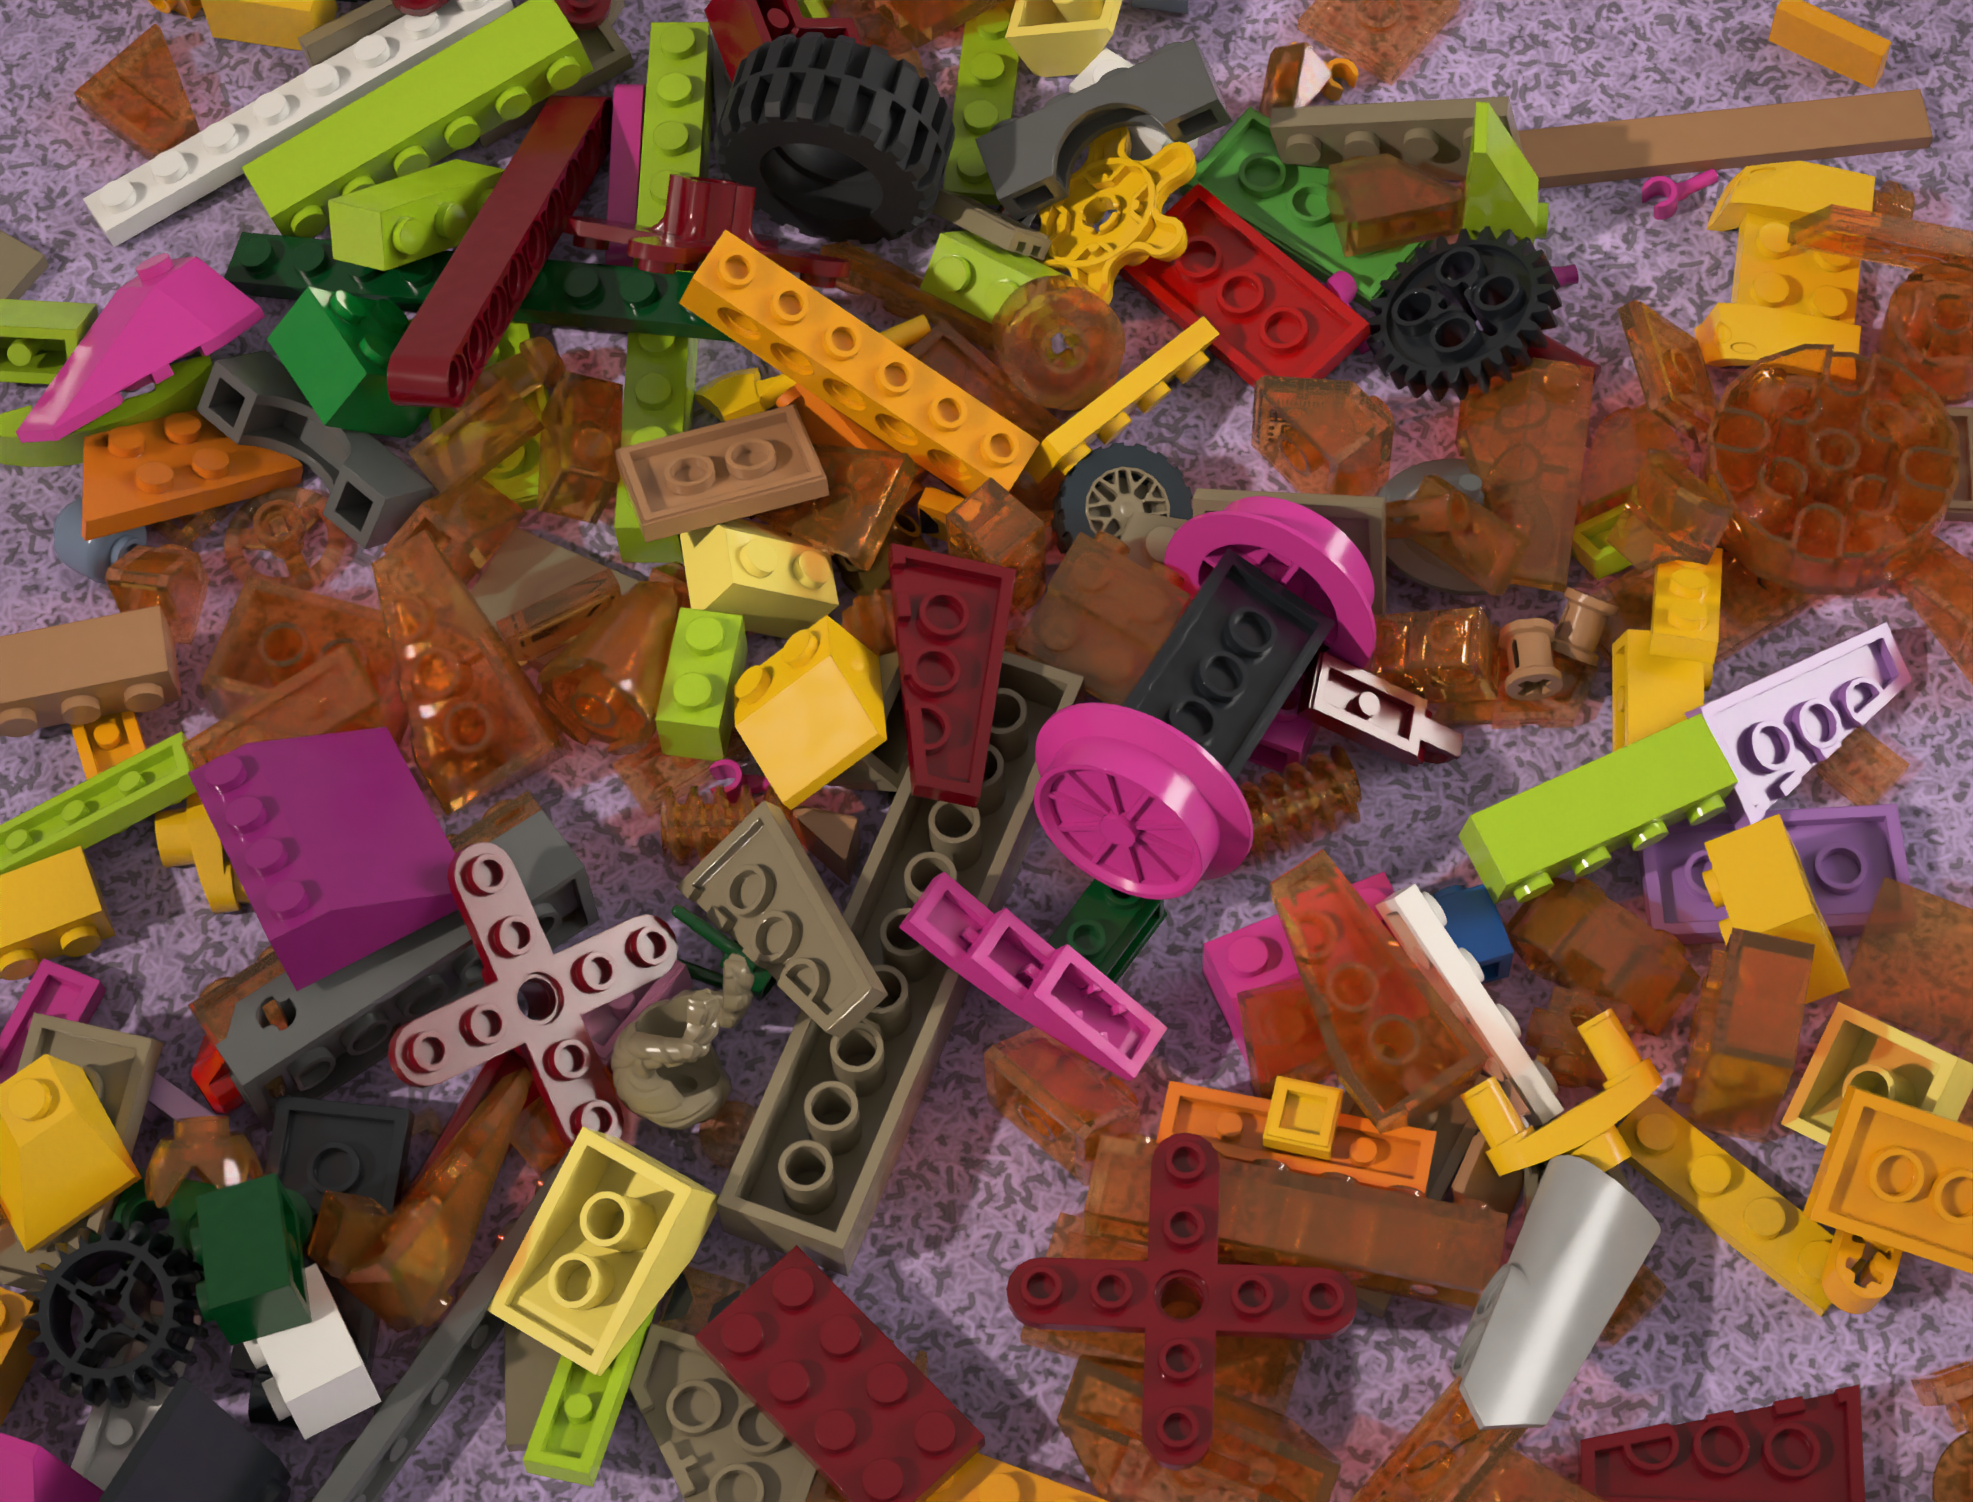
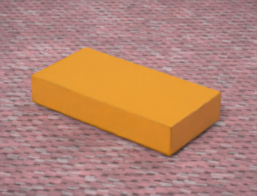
M1781 0L1775 10L1768 39L1770 42L1874 89L1883 74L1892 43L1886 38L1803 0Z

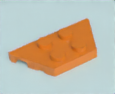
M196 409L173 413L166 417L129 426H120L109 431L84 436L81 536L85 541L292 488L302 482L303 465L299 460L287 454L262 447L236 444L197 412Z

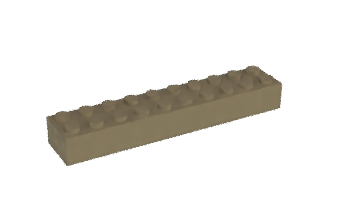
M1003 652L981 798L976 808L912 795L908 766L843 913L844 919L888 995L842 1039L826 1033L801 1009L716 1202L723 1232L787 1254L797 1245L817 1266L848 1277L971 985V982L948 967L900 929L899 926L932 879L942 872L947 873L994 914L1003 909L1039 823L1034 806V790L1041 777L1035 756L1038 734L1051 715L1060 709L1070 705L1085 703V677L1016 654Z

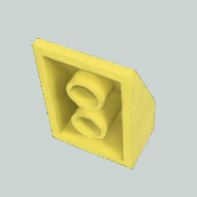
M582 1127L487 1311L593 1374L601 1376L693 1259L718 1210L716 1202L720 1195L617 1137Z

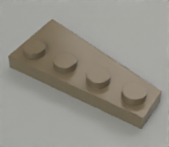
M1509 96L1272 108L1269 129L1281 163L1466 181L1476 102H1489L1524 155Z
M763 800L675 886L687 899L696 902L706 911L707 914L705 916L718 929L728 933L744 948L742 952L751 961L767 970L778 981L777 986L826 1033L842 1039L888 995L780 807Z

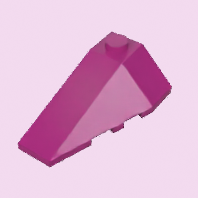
M163 253L143 261L135 268L138 276L116 291L20 425L16 434L21 443L58 441L121 405L124 400L119 391L136 390L152 382L158 384L174 375L169 365L174 360L184 358L198 350L201 355L208 356L222 348L265 317L261 307L197 256L171 259L168 253Z

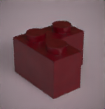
M711 0L704 9L731 83L740 62L749 55V52L767 41L775 40L779 36L793 33L796 38H801L807 32H821L826 38L836 39L839 35L856 38L855 43L862 45L852 18H803L796 0Z

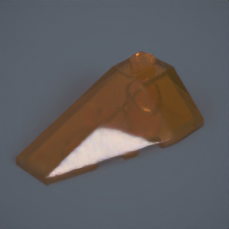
M526 1067L502 1077L337 1278L344 1287L397 1333L417 1327L420 1324L428 1328L445 1312L453 1300V1296L447 1290L462 1272L533 1081L532 1074Z

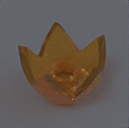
M229 1116L186 1117L173 1120L174 1135L160 1138L147 1167L145 1191L147 1200H155L156 1206L162 1208L170 1204L180 1184L191 1169L196 1172L204 1183L212 1184L217 1189L245 1182L248 1173L251 1179L262 1177L264 1174L259 1158L245 1134L239 1131H230Z

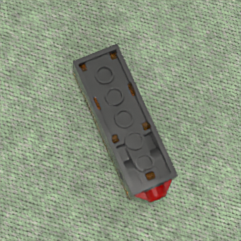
M528 790L513 800L505 799L497 802L484 813L480 821L461 833L446 835L455 854L468 845L480 842L496 844L506 851L514 863L551 950L600 920L585 866ZM459 909L299 991H296L271 945L259 955L255 963L233 977H222L210 983L201 992L199 998L188 1004V1007L204 1035L190 1075L212 1110L216 1114L227 1115L245 1103L248 1108H251L265 1131L269 1133L273 1129L279 1095L312 1099L324 1098L388 1056L390 1040L395 1031L405 1023L485 985L481 974L483 963Z

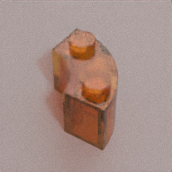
M1559 877L1551 879L1554 884L1553 887L1540 896L1524 902L1504 927L1514 950L1532 973L1575 994L1598 1014L1612 1008L1625 1031L1657 1037L1701 979L1684 958L1686 955L1684 945L1671 933L1662 929L1654 930L1630 911L1608 899L1605 892L1598 885L1586 878L1578 877L1574 882Z

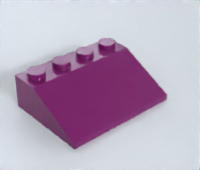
M387 727L247 743L188 772L260 924L296 991L458 910L447 878L449 864L455 852Z

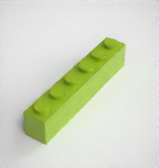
M528 0L241 168L282 236L312 238L321 233L330 224L328 200L426 169L456 150L469 147L480 136L504 122L522 116L530 107L557 91L570 88L581 77L592 72L594 69L579 37L555 0Z

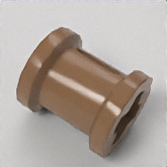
M1567 586L1563 595L1568 601L1555 630L1551 649L1573 659L1596 666L1600 657L1595 651L1609 617L1617 616L1620 607Z
M1530 618L1518 619L1500 628L1499 644L1507 652L1510 675L1505 680L1507 695L1516 700L1535 701L1548 698L1559 692L1563 687V678L1561 671L1554 668L1551 649L1555 636L1554 624L1547 619Z

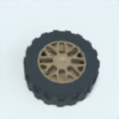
M1124 442L1112 443L1109 448L1102 449L1101 446L1092 450L1085 460L1079 461L1063 479L1058 487L1057 495L1053 498L1051 510H1054V517L1050 522L1052 533L1055 532L1058 540L1056 546L1059 552L1065 554L1070 561L1069 565L1076 572L1080 570L1088 576V580L1098 584L1116 544L1134 511L1185 520L1193 518V509L1191 507L1193 496L1190 486L1186 487L1182 479L1184 475L1177 466L1174 468L1166 461L1168 459L1160 452H1151L1147 450V446L1140 444L1126 446Z

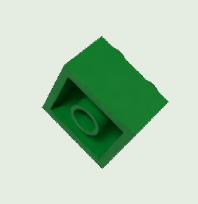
M307 287L267 338V341L324 426L406 438L415 432L434 409V407L395 406L390 400L387 388L388 364L394 349L408 328V319L405 313L389 300H373L353 296L342 290L333 292Z

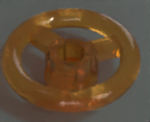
M281 487L253 497L243 504L230 520L224 538L225 558L235 577L244 585L257 592L276 596L301 593L324 581L338 566L346 546V533L322 514L328 499L309 489ZM321 517L328 532L327 546L320 559L312 567L308 568L301 553L304 547V535ZM253 521L254 529H247ZM282 533H287L286 535L277 537ZM243 549L269 550L274 557L284 560L290 576L272 577L256 571L247 562Z

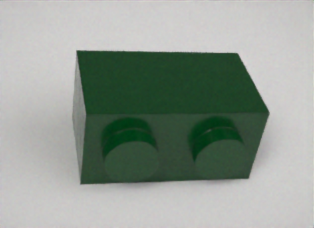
M276 1172L197 1195L196 1205L199 1224L190 1227V1240L199 1265L204 1267L205 1281L196 1284L197 1300L204 1320L207 1323L216 1321L231 1346L311 1323L312 1318L297 1209Z

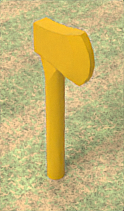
M924 314L879 332L902 349L933 336ZM746 368L715 378L701 387L694 396L702 407L716 416L721 422L768 410L775 405L776 400L786 390L793 387L797 382L783 373L761 380L758 368Z

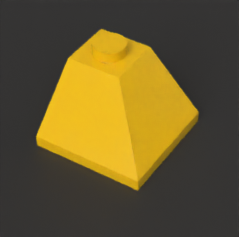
M48 1054L42 1055L0 1084V1204L25 1252L32 1254L142 1178L83 1068Z

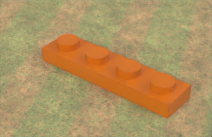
M1169 1081L1156 1139V1148L1161 1141L1171 1135L1187 1132L1200 1135L1209 1141L1218 1153L1220 1165L1424 1204L1437 1131L1340 1113L1330 1160L1263 1147V1134L1271 1100Z

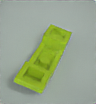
M210 354L171 364L170 367L174 375L158 384L154 383V391L123 399L124 401L118 407L58 441L21 443L16 431L33 409L32 405L1 413L0 463L23 467H54L83 463L84 436L109 431L120 426H129L166 417L173 413L197 410L213 368Z

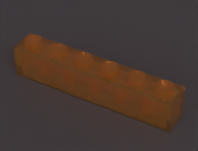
M1130 1132L1121 1133L1118 1135V1138L1101 1134L1084 1208L1085 1234L1148 1246L1151 1161L1153 1153L1158 1147L1154 1139ZM1217 1151L1220 1162L1219 1261L1239 1265L1327 1268L1335 1270L1348 1278L1354 1288L1469 1311L1475 1310L1484 1289L1499 1270L1509 1214L1494 1212L1495 1209L1488 1203L1475 1199H1458L1454 1203L1428 1199L1425 1193L1409 1186L1393 1185L1387 1187L1386 1190L1359 1185L1355 1178L1342 1173L1324 1172L1316 1177L1291 1172L1289 1166L1279 1161L1255 1159L1250 1164L1224 1159V1155Z

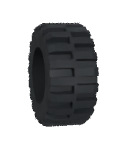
M807 32L801 38H796L792 33L779 36L771 42H765L749 52V55L740 62L715 133L714 144L716 148L714 153L725 179L756 187L754 210H763L769 214V220L781 226L788 224L799 229V233L813 238L816 234L830 237V242L846 244L848 240H859L860 244H876L883 237L887 241L902 237L907 232L910 233L927 220L928 214L933 211L955 139L953 117L945 98L940 97L937 86L928 77L921 78L918 76L916 67L902 58L898 61L888 56V50L874 44L871 47L855 43L856 38L839 35L834 39L824 37V34L821 32Z

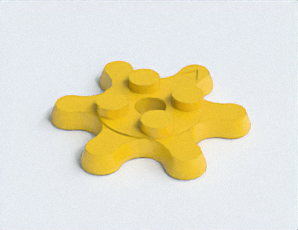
M1127 126L1108 131L1088 145L1089 152L1085 163L1079 170L1071 174L1069 197L1038 212L1037 215L1041 217L1039 232L1049 236L1048 239L1052 242L1044 260L1037 259L1031 255L1028 257L1058 272L1069 271L1071 273L1068 297L1075 308L1088 313H1098L1107 308L1113 297L1115 278L1120 269L1125 265H1139L1147 260L1149 256L1170 262L1181 257L1185 252L1188 240L1183 223L1175 217L1163 215L1162 208L1170 194L1188 183L1196 173L1195 154L1187 143L1180 141L1170 143L1149 159L1138 161L1130 158L1132 141L1130 130ZM1117 210V212H1112L1106 222L1099 225V231L1093 228V225L1103 218L1106 211Z

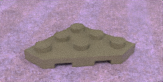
M652 1323L629 1384V1389L684 1501L810 1502L820 1473L697 1346L693 1335Z

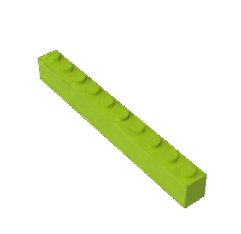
M651 22L637 225L652 227L663 218L666 209L670 174L708 178L714 96V48L709 22ZM634 258L633 267H638L639 258ZM628 332L620 448L692 430L698 348L697 338ZM618 469L614 530L622 563H684L680 534L645 543Z

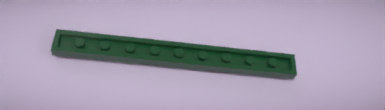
M242 232L224 278L245 295L298 300L307 287H313L333 292L342 290L353 296L373 300L386 299L396 304L403 311L418 312L455 251L445 250L402 266L382 271L333 259L331 240ZM547 259L512 321L736 342L679 304L695 274L694 272L676 271L675 274H661L642 271L638 267Z

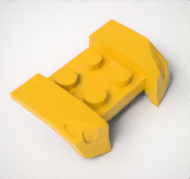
M1790 161L1746 166L1728 183L1710 216L1706 230L1724 232L1739 228L1731 303H1717L1705 320L1694 328L1696 345L1704 364L1715 367L1762 366L1853 382L1856 379L1861 326L1855 325L1862 241L1870 228L1868 226H1871V219H1846L1868 225L1863 226L1817 213L1831 216L1867 218L1869 212L1872 213L1875 176L1810 162ZM1826 209H1833V210L1856 209L1857 211H1847V212L1853 213V214L1862 215V216H1867V217H1861V216H1856V215H1851V214H1846V213H1840V212L1830 211V210H1826Z

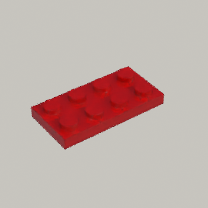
M1199 183L1164 214L1165 216L1175 217L1180 220L1186 229L1187 248L1181 257L1174 261L1166 262L1149 256L1147 260L1139 265H1125L1118 273L1184 330L1204 316L1219 333L1207 349L1272 404L1296 405L1295 399H1297L1298 403L1303 398H1298L1297 392L1267 389L1268 384L1297 385L1298 380H1309V386H1317L1318 384L1312 383L1313 380H1318L1320 383L1371 335L1369 322ZM1273 377L1275 380L1268 381L1267 378ZM1277 378H1283L1284 381L1279 382L1277 381Z

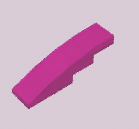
M945 872L932 879L899 926L900 929L948 967L1004 1007L1068 1048L1127 1081L1135 1079L1167 1030L1163 1023L1070 945L1066 944L1058 949L1053 948L1006 907L994 914Z

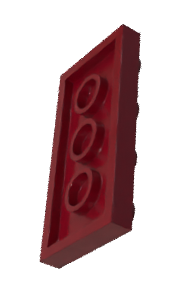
M797 1245L694 1336L697 1346L847 1502H924L985 1446V1436Z

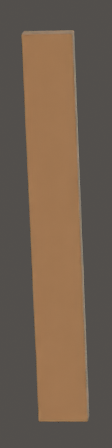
M1921 89L1518 131L1524 157L1539 178L1538 189L1704 172L1711 168L1723 170L1769 163L1809 161L1930 148L1933 138ZM1459 181L1461 194L1463 197L1465 181Z

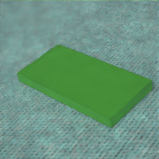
M1249 107L1196 165L1195 175L1188 183L1179 187V193L1185 195L1197 183L1201 184L1305 271L1324 283H1327L1328 278L1337 271L1347 272L1357 284L1358 291L1353 301L1372 312L1373 309L1369 304L1370 301L1386 296L1380 282L1382 280H1398L1401 275L1395 265L1398 262H1402L1412 266L1417 260L1415 249L1421 247L1426 250L1441 233L1442 223L1355 170L1281 163L1269 129L1270 118Z

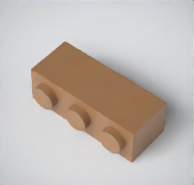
M160 605L0 636V736L23 737L34 733L39 728L65 723L84 725L96 721L100 716L126 711L150 712L160 708L163 704L182 700L174 635Z

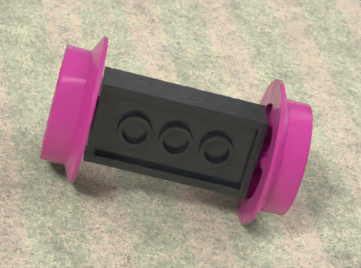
M1267 496L1246 497L1230 503L1222 511L1204 513L1182 524L1168 543L1164 559L1167 585L1172 598L1182 614L1121 705L1089 702L1067 706L1051 715L1038 734L1035 756L1041 777L1034 790V806L1040 824L1054 845L1073 864L1111 888L1141 898L1172 899L1190 892L1198 881L1225 876L1241 865L1252 845L1253 822L1247 802L1234 782L1302 674L1305 675V670L1315 654L1326 652L1360 669L1365 667L1372 656L1376 642V625L1371 609L1374 600V582L1370 568L1359 549L1346 534L1323 516L1297 503Z

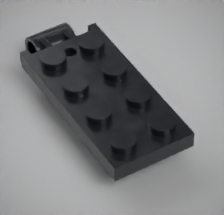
M279 1095L264 1176L276 1172L284 1188L298 1192L310 1204L315 1220L313 1233L309 1241L302 1248L304 1266L307 1268L315 1263L317 1264L371 1378L415 1114L406 1108ZM244 1343L233 1345L229 1367L231 1375L234 1378L248 1379L249 1373L256 1374L252 1382L248 1404L250 1424L253 1426L300 1431L292 1415L279 1421L261 1383L273 1377L268 1364L256 1369Z

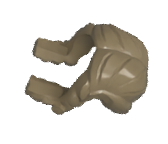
M732 953L723 962V991H715L708 988L696 991L682 990L672 999L657 1001L643 1010L637 1016L635 1022H630L618 1035L613 1046L614 1052L611 1054L613 1085L620 1101L632 1113L669 1130H685L695 1124L704 1123L717 1115L719 1109L725 1105L732 1092L731 1078L725 1068L722 1067L718 1053L711 1044V1041L719 1033V1027L734 1028L739 1020L746 1015L748 1008L753 1002L754 996L750 990L755 980L754 975L747 966L745 957Z

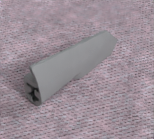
M1558 1155L1549 1160L1525 1216L1524 1224L1508 1263L1503 1265L1494 1274L1484 1289L1455 1356L1452 1372L1462 1378L1459 1390L1479 1430L1543 1428L1548 1423L1660 1235L1661 1228L1659 1223L1634 1195L1611 1176L1580 1157Z

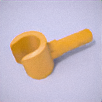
M1292 42L1289 45L1287 53L1321 80L1319 87L1324 97L1334 101L1340 100L1343 88L1332 79L1335 77L1344 79L1348 85L1355 88L1359 76L1358 68L1350 60L1335 58L1326 63L1297 42Z

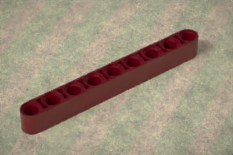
M552 95L548 99L390 357L387 369V388L390 400L395 406L460 408L464 404L562 235L563 216H573L611 150L613 100L611 97Z

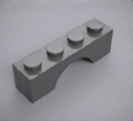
M1192 38L1184 43L1174 42L1159 48L1153 57L1130 68L1121 67L1105 73L1097 83L1076 93L1059 94L1047 101L1043 108L1022 118L1003 120L993 126L989 133L975 140L998 201L1013 219L1019 220L1069 197L1070 178L1078 157L1093 140L1108 131L1126 126H1142L1160 132L1172 142L1180 141L1187 143L1231 123L1232 120L1209 62L1195 39Z
M266 350L215 360L197 407V412L236 444L262 447L287 454L312 470L325 483L330 493L322 514L364 549L408 538L416 531L434 489L431 483L369 433L324 426L286 367Z

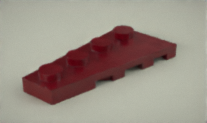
M891 543L888 552V565L912 795L976 808L981 798L1017 569Z
M1860 1384L1836 1389L1833 1394L1803 1399L1802 1396L1774 1401L1772 1406L1738 1413L1728 1410L1708 1414L1702 1420L1672 1426L1669 1423H1663L1582 1439L1578 1446V1502H1866Z

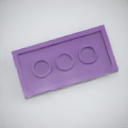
M1897 804L1765 811L1766 815L1761 820L1780 814L1800 857L1815 902L1832 937L1913 932L1917 920ZM1728 812L1719 813L1715 817L1691 826L1686 818L1666 827L1669 834L1665 838L1638 851L1650 946L1725 942L1718 921L1729 918L1725 906L1719 909L1715 908L1704 883L1702 872L1712 868L1704 842L1736 830Z

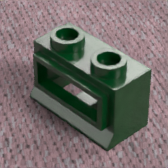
M1094 879L1048 939L1047 943L1055 949L1066 944L1070 945L1116 984L1168 915L1164 910V899H1147L1129 895Z

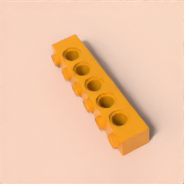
M726 229L692 277L679 301V304L974 502L982 504L983 508L988 512H991L1010 491L1040 444L1034 437Z

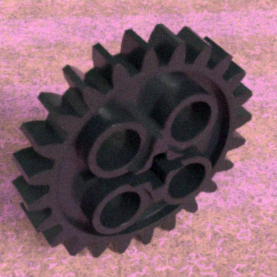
M1485 226L1478 238L1472 240L1466 228L1461 229L1457 242L1450 245L1442 235L1438 236L1436 250L1430 254L1425 249L1417 247L1415 255L1418 261L1412 266L1398 262L1395 266L1401 277L1398 280H1382L1380 282L1387 297L1376 298L1369 303L1376 316L1366 320L1369 322L1372 335L1366 341L1385 377L1389 376L1398 390L1408 386L1413 397L1417 399L1429 389L1435 402H1440L1449 388L1454 389L1459 400H1465L1469 386L1478 384L1480 390L1486 394L1490 390V378L1496 375L1510 382L1512 380V373L1509 368L1515 362L1524 366L1532 364L1527 353L1530 347H1547L1548 342L1541 330H1548L1558 326L1553 310L1562 307V301L1556 291L1561 286L1543 250L1536 251L1528 237L1517 241L1510 229H1507L1496 239L1490 226ZM1442 295L1448 298L1450 306H1447ZM1477 320L1479 321L1484 332L1479 330V328L1477 327L1475 323Z

